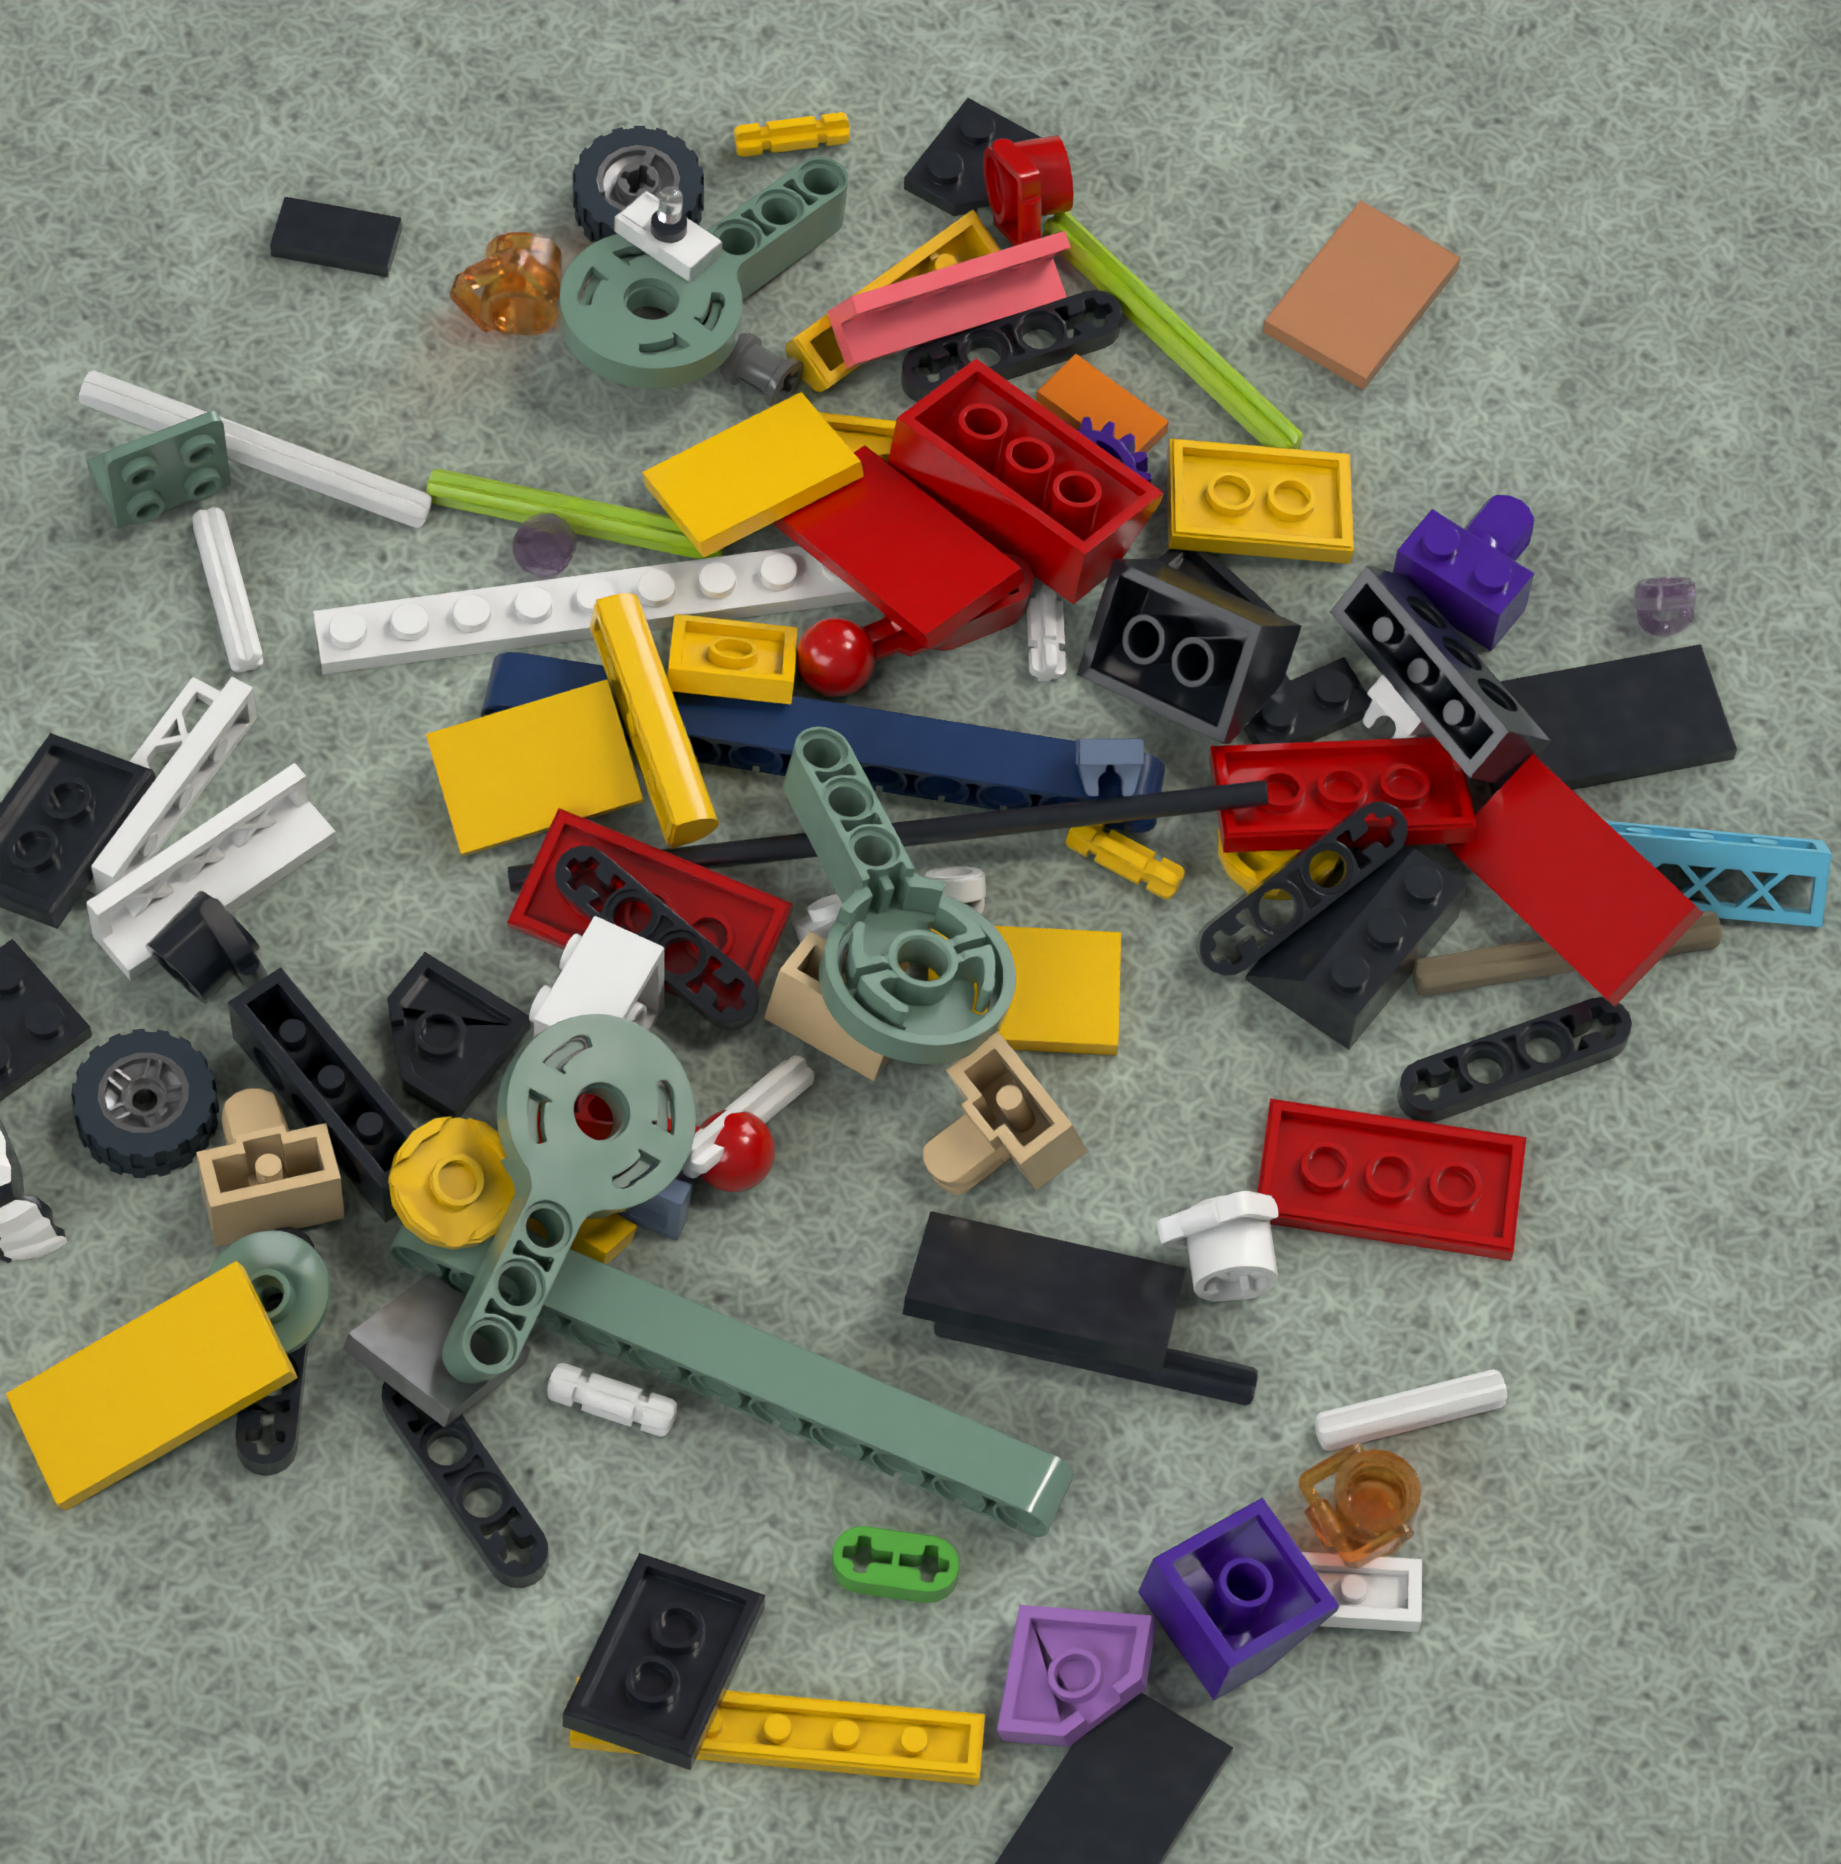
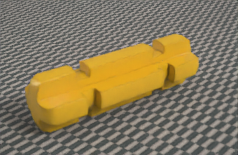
M843 112L823 114L821 119L815 120L814 116L767 121L766 126L760 127L759 123L744 124L734 128V145L738 156L747 157L762 155L763 150H769L770 153L817 148L818 143H825V146L846 144L850 141V125L846 113Z
M1104 824L1069 829L1065 842L1068 848L1086 858L1089 853L1096 855L1094 862L1138 886L1141 881L1148 883L1146 890L1162 899L1170 900L1181 887L1185 876V870L1182 866L1165 857L1159 862L1155 859L1156 852L1113 829L1109 834L1103 831L1105 828Z

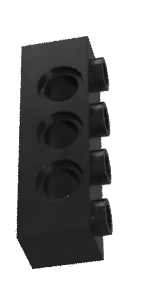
M1366 566L1331 609L1330 613L1381 674L1387 678L1393 688L1469 778L1504 785L1532 754L1538 757L1551 740L1409 576Z
M280 967L228 1002L233 1039L306 1127L326 1123L337 1165L384 1222L387 1223L398 1215L392 1206L388 1183L393 1158L416 1128Z

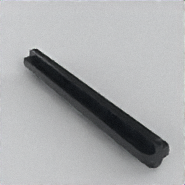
M938 1322L934 1323V1332L938 1337L1241 1405L1251 1404L1258 1380V1370L1252 1366L1171 1348L1167 1349L1161 1373Z

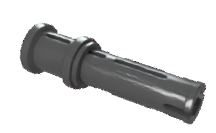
M651 306L640 307L631 312L640 318L650 320L669 316L664 310ZM707 317L705 318V320H704L703 323H702L703 326L705 325V323H706L707 320H708ZM751 333L739 335L734 350L725 362L719 366L720 373L725 381L732 385L742 383L765 396V403L770 407L790 398L795 393L804 370L801 361L793 357L786 360L764 348L761 338Z

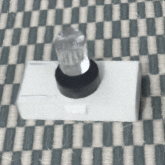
M674 186L665 187L661 190L659 199L646 190L615 216L614 231L688 282L693 281L721 257L722 241L686 218L682 212L683 195L678 188Z

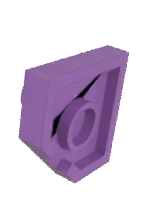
M1019 1605L997 1728L1001 1740L1069 1747L1143 1692L1147 1685L1156 1631L1152 1615Z

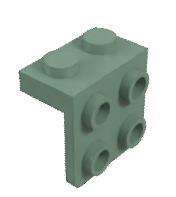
M215 411L201 414L87 459L89 474L117 529L133 523L149 522L161 515L163 511L192 500L202 501L214 496L220 489L231 485L224 424L219 414Z

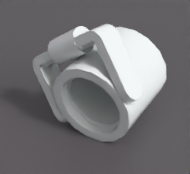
M1240 1191L1203 1200L1189 1209L1156 1221L1161 1246L1181 1250L1188 1249L1193 1289L1199 1298L1212 1302L1251 1299L1269 1292L1277 1285L1278 1272L1270 1220L1278 1217V1207L1270 1195Z

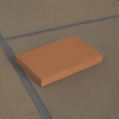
M1360 200L1264 320L1263 332L1364 390L1457 272L1461 257Z

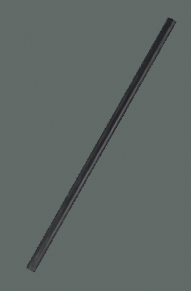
M1266 780L894 822L891 824L903 846L908 847L1268 805V791ZM806 833L661 849L707 869L818 857ZM533 864L508 867L511 892L522 890Z

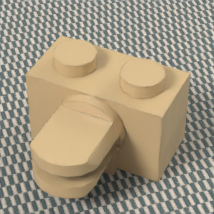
M810 931L779 970L764 1019L875 1081L891 1058L878 1054L857 1042L831 1015L822 997L819 984V964L826 939ZM844 951V953H843L844 959H843V964H842V975H843V981H844V983H845V982H847V981H846V975H845V963H846V958H847V956H846L845 951ZM909 962L899 964L904 973L908 969Z
M997 1031L976 1051L958 1060L946 1070L965 1100L961 1104L965 1113L924 1145L923 1161L935 1183L945 1191L955 1195H963L969 1192L1009 1160L1014 1162L1037 1191L1088 1151L1073 1124Z
M251 1088L242 1090L230 1097L225 1102L222 1113L223 1132L227 1145L196 1152L202 1195L215 1246L220 1247L232 1244L238 1239L255 1232L284 1227L299 1229L345 1218L341 1177L326 1123L289 1131L282 1104L272 1091Z

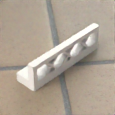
M194 677L191 678L130 762L149 768V763L157 753L178 750L92 864L93 879L86 887V890L98 895L158 853L256 720L257 714L253 687L231 677L222 691H219ZM198 699L210 705L193 730L187 733L184 716ZM178 726L180 735L169 737Z
M293 763L86 902L93 938L130 981L158 963L145 945L200 890L212 898L218 899L225 909L232 913L337 842L336 831L309 802L306 775Z

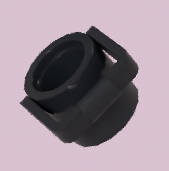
M201 890L145 945L161 967L190 994L204 1004L236 973H238L247 988L268 976L262 962L255 954L260 949L256 940L225 909L218 899L212 898Z

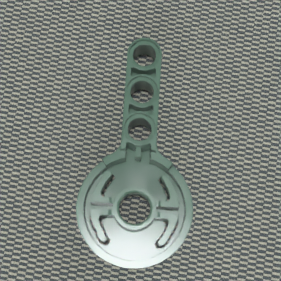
M825 157L807 159L706 231L722 241L721 257L691 282H688L619 234L593 243L571 262L561 282L559 326L566 345L573 355L594 373L613 382L631 387L647 389L671 388L697 381L715 371L730 356L738 341L743 299L834 235L842 227L848 188V173L846 169L833 159ZM593 276L584 291L583 297L578 301L586 281ZM717 300V303H712L710 316L703 326L702 323L708 314L710 301ZM651 306L664 310L669 316L650 320L640 318L631 312L640 307ZM641 352H656V353L643 354V353H641Z
M811 727L802 731L796 738L783 782V789L843 904L839 909L836 921L830 929L819 964V984L828 1010L836 1022L857 1042L891 1059L915 1064H941L969 1056L997 1031L999 1032L1014 996L1016 986L1015 965L1005 940L997 929L975 909L955 898L942 894L946 882L926 878L915 873L912 861L846 738L839 732L826 727ZM932 928V929L938 931L939 933L943 934V935H944L945 937H947L948 939L946 940L945 938H943L942 936H940L939 934L933 932V931L930 930V929ZM844 951H845V954H846V956H847V958H846V963H845V975H846V981H847V982H845V983H844V981H843V975H842V964H843V959H844V955H843ZM903 962L921 963L931 968L939 978L932 981L916 980L905 974L899 964ZM974 983H977L978 992L977 1002L974 1010L982 1013L987 1008V1012L983 1015H977L976 1013L971 1011L975 996Z
M587 1014L570 1017L548 1027L529 1040L517 1052L506 1069L498 1093L497 1125L500 1140L507 1156L501 1162L513 1181L515 1195L443 1344L442 1357L444 1365L448 1372L458 1381L468 1384L481 1383L505 1372L514 1365L584 1219L606 1218L609 1215L627 1211L646 1202L663 1191L683 1168L691 1151L695 1136L696 1108L692 1088L682 1065L674 1053L662 1040L643 1026L621 1017L605 1014ZM577 1037L585 1039L587 1042L588 1049L578 1053L577 1055L569 1059L565 1064H563L559 1071L556 1070L557 1066L563 1060L584 1049V1044L582 1040H573L570 1042L568 1041L572 1038ZM555 1049H557V1050L554 1052V1054H552L551 1056L547 1057L551 1052H553ZM662 1082L664 1087L662 1085L657 1087L656 1083ZM579 1095H596L603 1099L611 1109L613 1127L607 1139H592L578 1127L574 1117V1103ZM668 1097H669V1101H670V1112H671V1129H670V1133L667 1132V1129H668V1109H667ZM537 1111H540L542 1144H537L540 1141L537 1128ZM654 1162L657 1163L648 1174L634 1182L630 1187L624 1188L630 1184V1181L643 1174ZM620 1174L617 1178L612 1180V1177ZM528 1217L538 1220L546 1229L547 1244L545 1248L535 1245L529 1239L526 1232ZM501 1275L511 1278L517 1284L520 1292V1300L517 1306L508 1304L501 1297L498 1289V1281ZM473 1333L483 1336L489 1342L492 1349V1360L489 1365L479 1362L473 1356L470 1348V1340Z

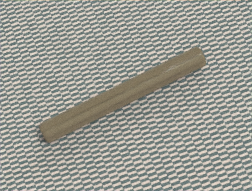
M1710 910L1703 911L1702 916L1664 956L1716 948L1720 945L1722 929L1716 912ZM1541 938L1418 959L1413 967V981L1419 995L1430 996L1576 970Z

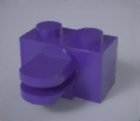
M1495 495L1490 498L1465 528L1460 527L1431 509L1397 550L1393 572L1409 576L1453 628L1492 651L1526 610L1534 573L1516 562V560L1530 544L1534 516L1530 508L1522 500L1510 495Z

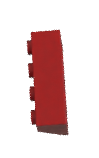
M977 358L896 419L888 464L999 551L1017 555L1025 560L1036 578L1073 605L1108 577L1113 559H1123L1162 501L1164 492Z

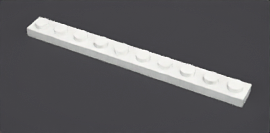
M795 546L313 611L323 675L593 638L590 622L596 599L621 593H632L638 596L650 630L673 627L674 614L731 620L864 602L867 600L803 548Z

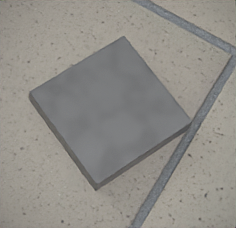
M429 1272L351 1331L343 1348L443 1427L453 1422L526 1363L531 1348L524 1344L518 1359L511 1368L484 1382L468 1384L455 1379L444 1365L442 1349L465 1297L432 1272ZM473 1333L470 1340L471 1352L479 1362L489 1365L492 1360L491 1346L483 1336Z

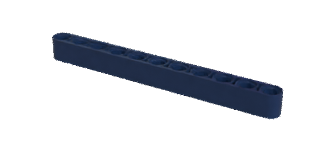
M522 652L500 653L494 657L480 716H487L608 678L603 665ZM672 691L694 755L698 757L697 762L749 771H752L753 766H758L761 773L785 776L798 735L811 727H826L839 732L846 738L874 791H876L877 786H883L882 792L936 801H938V796H945L944 802L998 811L1000 810V805L1007 806L1006 810L1122 796L1120 789L1121 778L1113 771L1112 765H1107L1106 772L1099 777L1098 796H1089L1085 793L1076 764V741L797 696H792L791 704ZM616 704L621 724L624 730V734L627 740L628 747H630L631 743L627 735L623 720L621 718L618 706ZM1144 753V764H1142L1133 795L1162 792L1165 765L1159 758ZM1157 818L1104 825L1105 828L1123 831L1124 825L1131 826L1130 832L1145 833L1154 829L1157 824Z

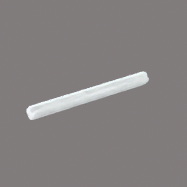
M95 370L88 372L79 393V402L82 405L154 432L207 413L206 411ZM220 417L224 424L228 459L413 528H421L425 523L432 502V497L429 494Z

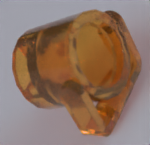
M510 232L499 235L488 242L483 260L466 267L463 272L455 276L450 291V298L486 333L492 330L502 334L538 335L545 333L555 326L559 316L562 272L561 250L552 240L538 234ZM481 287V299L472 291V289H478Z
M1358 1442L1349 1445L1300 1475L1298 1485L1309 1506L1304 1511V1514L1325 1548L1333 1546L1346 1567L1357 1569L1378 1557L1392 1555L1414 1535L1412 1528L1420 1504L1421 1484L1416 1471L1404 1458L1386 1450L1370 1449L1365 1451ZM1338 1472L1335 1477L1330 1501L1321 1499L1314 1485Z

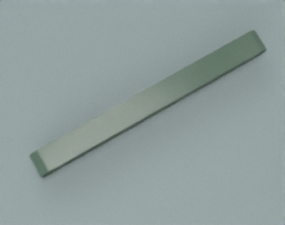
M402 1224L389 1249V1253L402 1267L414 1272L417 1266L422 1269L420 1273L422 1276L432 1272L451 1288L467 1295L494 1237L476 1247L450 1250L425 1243ZM526 1231L529 1239L535 1245L543 1248L546 1247L547 1239ZM569 1249L537 1316L538 1319H541L539 1323L541 1327L592 1348L594 1343L601 1345L598 1351L651 1374L654 1368L660 1370L658 1377L710 1399L713 1398L714 1394L721 1396L718 1401L721 1404L771 1425L774 1420L781 1422L778 1428L833 1451L835 1446L841 1448L839 1454L892 1477L895 1472H899L902 1474L900 1480L954 1503L956 1498H960L963 1500L962 1507L1016 1529L1018 1524L1023 1525L1022 1532L1030 1536L1042 1537L1048 1533L1074 1478V1473L1070 1466L1047 1451ZM501 1275L498 1281L501 1297L508 1304L517 1306L520 1300L517 1284L511 1278Z

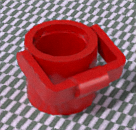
M1059 135L1014 143L1009 139H998L993 142L991 147H986L983 160L984 178L990 207L993 212V224L1013 246L1041 238L1042 216L1071 211L1074 199L1072 172L1067 151Z

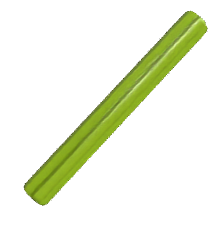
M440 468L432 470L427 482L426 493L432 497L431 504L695 559L720 557L725 549L724 547L703 558L671 517L667 515Z

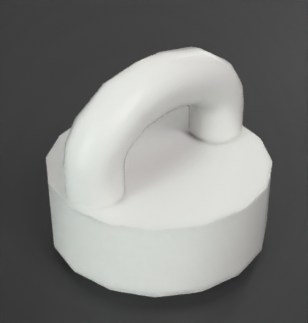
M944 867L929 870L923 875L926 878L946 882L942 894L963 903L969 902V906L982 915L985 907L986 882L985 873L981 869L974 867Z

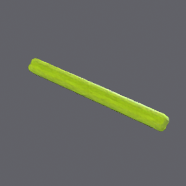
M1069 212L1054 214L1053 217L1048 218L1043 225L1045 228L1043 237L1065 231L1071 248L1061 253V255L1099 291H1104L1114 296L1120 303L1122 312L1265 447L1300 449L1303 439L1302 432Z

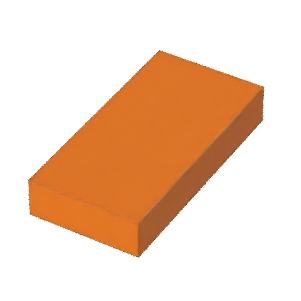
M1077 354L1037 390L1036 401L1060 419L1065 420L1076 430H1080L1084 417H1090L1092 429L1096 431H1101L1103 426L1109 421L1115 423V438L1118 440L1131 433L1135 436L1134 453H1147L1168 431V420Z

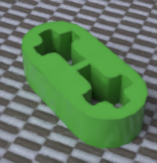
M859 1526L844 1531L836 1539L832 1549V1573L841 1586L855 1593L932 1603L947 1598L955 1589L959 1577V1556L951 1544L945 1539L936 1536ZM858 1547L870 1548L871 1559L892 1563V1565L873 1562L869 1563L866 1573H859L853 1571V1561L844 1557H854ZM924 1556H932L937 1558L938 1569L948 1572H938L934 1577V1582H924L920 1580V1570L899 1566V1564L917 1567L922 1565Z

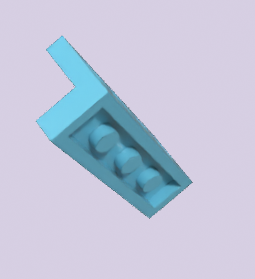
M1606 821L1655 868L1662 863L1679 865L1692 881L1681 892L1687 898H1690L1700 890L1708 900L1689 899L1702 912L1710 910L1716 912L1718 918L1813 927H1822L1831 861V852L1824 840ZM1690 866L1710 868L1698 876ZM1725 869L1742 870L1755 886L1736 903L1719 902L1706 886L1707 883ZM1753 871L1772 874L1761 882ZM1788 875L1813 877L1809 910L1781 907L1769 890ZM1763 896L1771 906L1751 904Z

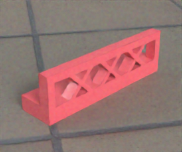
M1062 231L851 296L828 310L827 314L846 368L848 369L1066 298L1053 259L1071 248L1066 232Z

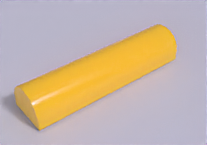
M972 209L852 296L991 254L1001 249ZM828 314L807 327L785 345L787 358L793 357L803 363L802 379L816 392H823L858 367L846 368Z
M621 593L596 599L590 622V630L666 845H669L670 849L698 841L716 830L719 822L640 600L637 595L632 593Z

